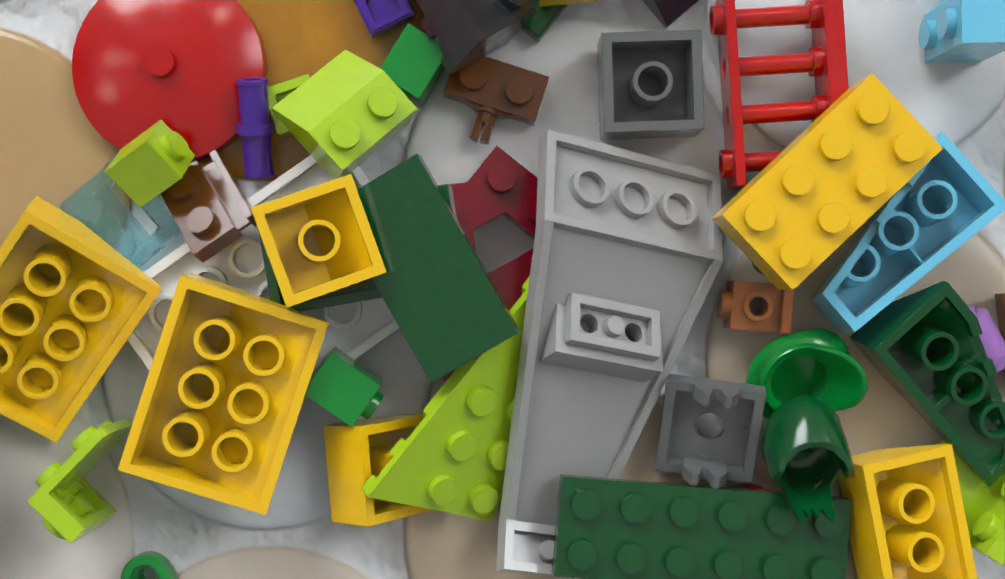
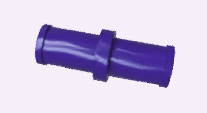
M249 77L236 80L241 121L236 123L237 135L242 136L243 172L245 178L262 179L275 175L271 134H274L276 131L275 123L270 120L268 78Z

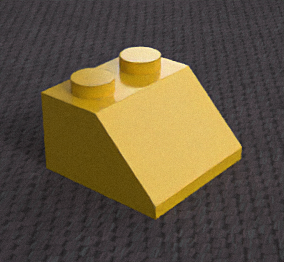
M352 174L251 207L252 215L287 308L386 273Z
M423 413L374 417L368 420L365 418L357 419L353 427L345 422L323 425L332 522L369 527L431 510L370 498L361 489L372 474L376 477L380 474L393 457L390 453L392 448L401 437L407 440L423 420Z

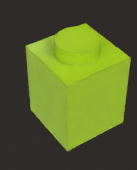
M160 119L120 149L105 173L138 206L142 207L179 181L188 169L195 154L189 149L186 140L179 133L172 131Z

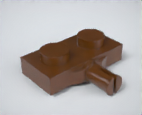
M484 56L450 74L443 93L445 98L467 104L478 113L469 139L477 142L482 126L485 125L480 144L488 145L496 119H514L534 126L549 77Z

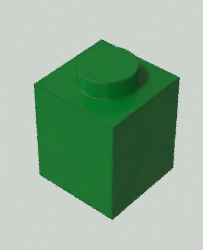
M408 23L380 69L386 72L410 101L413 100L423 106L445 70L441 59L446 54L437 40L429 39L427 34Z
M334 346L311 379L305 396L353 427L360 416L368 420L382 401L384 395L378 392V389L381 387L382 378Z

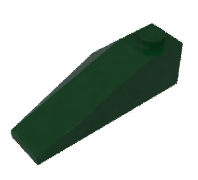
M941 281L891 302L849 338L890 385L947 444L952 445L953 451L990 487L1005 474V402L1002 400L994 378L997 375L993 360L987 358L979 336L983 332L978 318L952 286L946 281Z

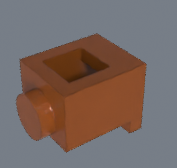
M726 281V290L721 289L718 294L717 316L724 319L723 328L791 334L794 290H778L772 283ZM755 297L763 301L762 313L757 316L751 314L749 310V303Z

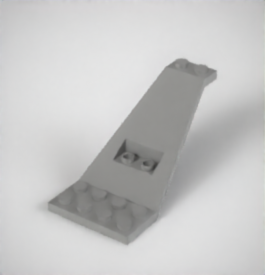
M547 129L539 138L536 230L499 515L496 572L555 579H581L554 577L552 574L560 474L619 479L723 263L722 230L711 219L722 209L720 174ZM580 320L587 324L589 333L583 330ZM625 330L630 332L633 342L627 338Z

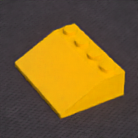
M37 195L24 210L0 247V414L57 443L162 287L82 222Z
M193 273L181 275L118 471L266 515L329 322Z

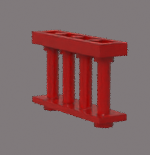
M716 0V6L710 7L711 35H718L725 150L719 151L718 168L721 179H727V190L746 186L747 172H761L782 152L745 153L743 125L811 120L813 123L849 89L843 0H806L805 5L735 9V0ZM805 25L806 29L812 30L813 48H809L808 53L738 57L737 29ZM808 72L810 77H815L816 96H812L811 101L755 105L741 104L740 77Z

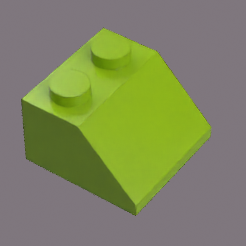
M347 50L341 52L271 109L332 180L351 173L405 128L417 110L415 105L384 70Z

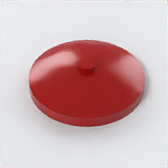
M98 0L82 22L72 55V78L78 102L88 121L104 139L116 148L122 149L161 119L172 131L179 133L186 140L189 149L195 154L192 162L195 159L200 161L210 156L209 153L214 150L218 152L224 150L240 137L236 132V123L241 122L236 80L249 77L267 78L266 54L259 31L246 10L236 0Z

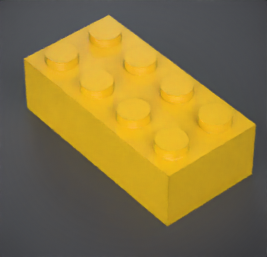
M872 73L854 83L711 219L778 290H794L943 148Z

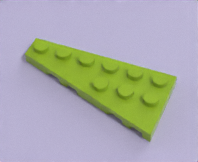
M530 276L521 286L522 295L509 310L521 332L454 370L423 409V420L407 440L401 437L390 451L393 457L377 477L372 474L361 487L368 497L492 521L502 499Z

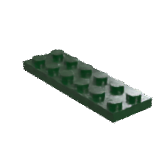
M560 474L552 574L554 577L581 579H846L852 500L845 497L832 496L835 512L834 522H831L821 512L819 520L811 513L810 520L804 515V522L800 523L792 514L783 492L726 487L715 489L711 486L701 485L693 486L688 484Z

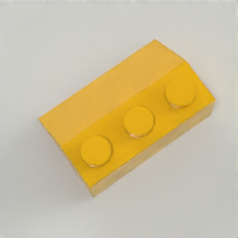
M951 444L885 448L851 455L855 477L845 478L842 472L838 479L842 497L852 500L849 536L858 579H978Z

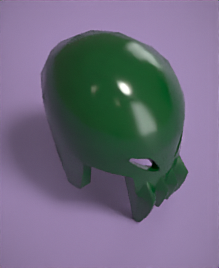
M802 394L793 396L785 400L770 415L761 440V454L771 480L783 491L790 510L797 521L803 523L804 515L810 520L811 513L819 520L822 512L831 522H834L835 512L830 487L842 472L845 478L855 477L850 448L839 416L826 402L812 395ZM822 481L821 484L816 489H814L815 485Z

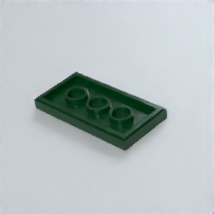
M415 154L357 189L386 269V273L372 277V280L430 383L521 332L421 155Z

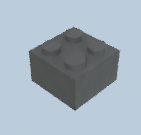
M701 30L601 33L597 43L600 140L695 137L704 130Z

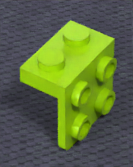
M128 418L114 423L108 420L98 428L94 425L88 427L70 445L75 452L63 464L59 461L53 463L36 479L35 483L40 488L27 502L44 517L42 520L44 526L57 538L66 539L71 544L104 525L117 512L84 477L130 431L132 422Z

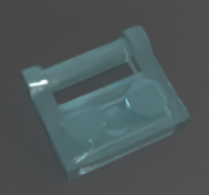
M115 155L104 165V168L58 206L63 212L82 222L136 267L140 268L178 237L181 231L170 211L156 196L142 206L143 210L157 225L155 232L151 235L148 234L111 189L116 183L105 171L116 157Z

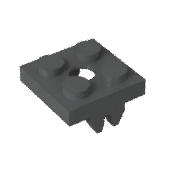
M669 374L666 380L655 470L681 473L682 478L693 486H697L700 479H705L715 489H719L726 484V480L752 483L766 399L765 386ZM705 413L718 415L724 423L722 432L714 438L700 436L695 429V422L699 416Z

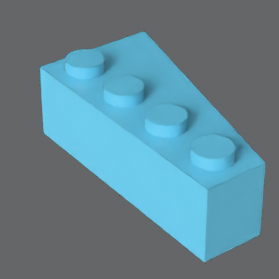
M943 131L934 137L943 149L874 213L811 298L842 336L856 332L1005 210V200Z

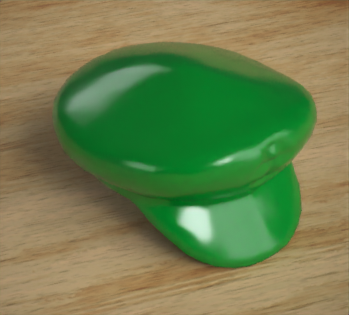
M823 328L794 332L770 342L754 357L746 377V384L765 386L766 399L763 416L769 419L772 412L778 406L793 396L802 394L815 396L826 402L835 412L858 405L864 399L868 389L865 371L859 362L850 356L845 342L833 331Z

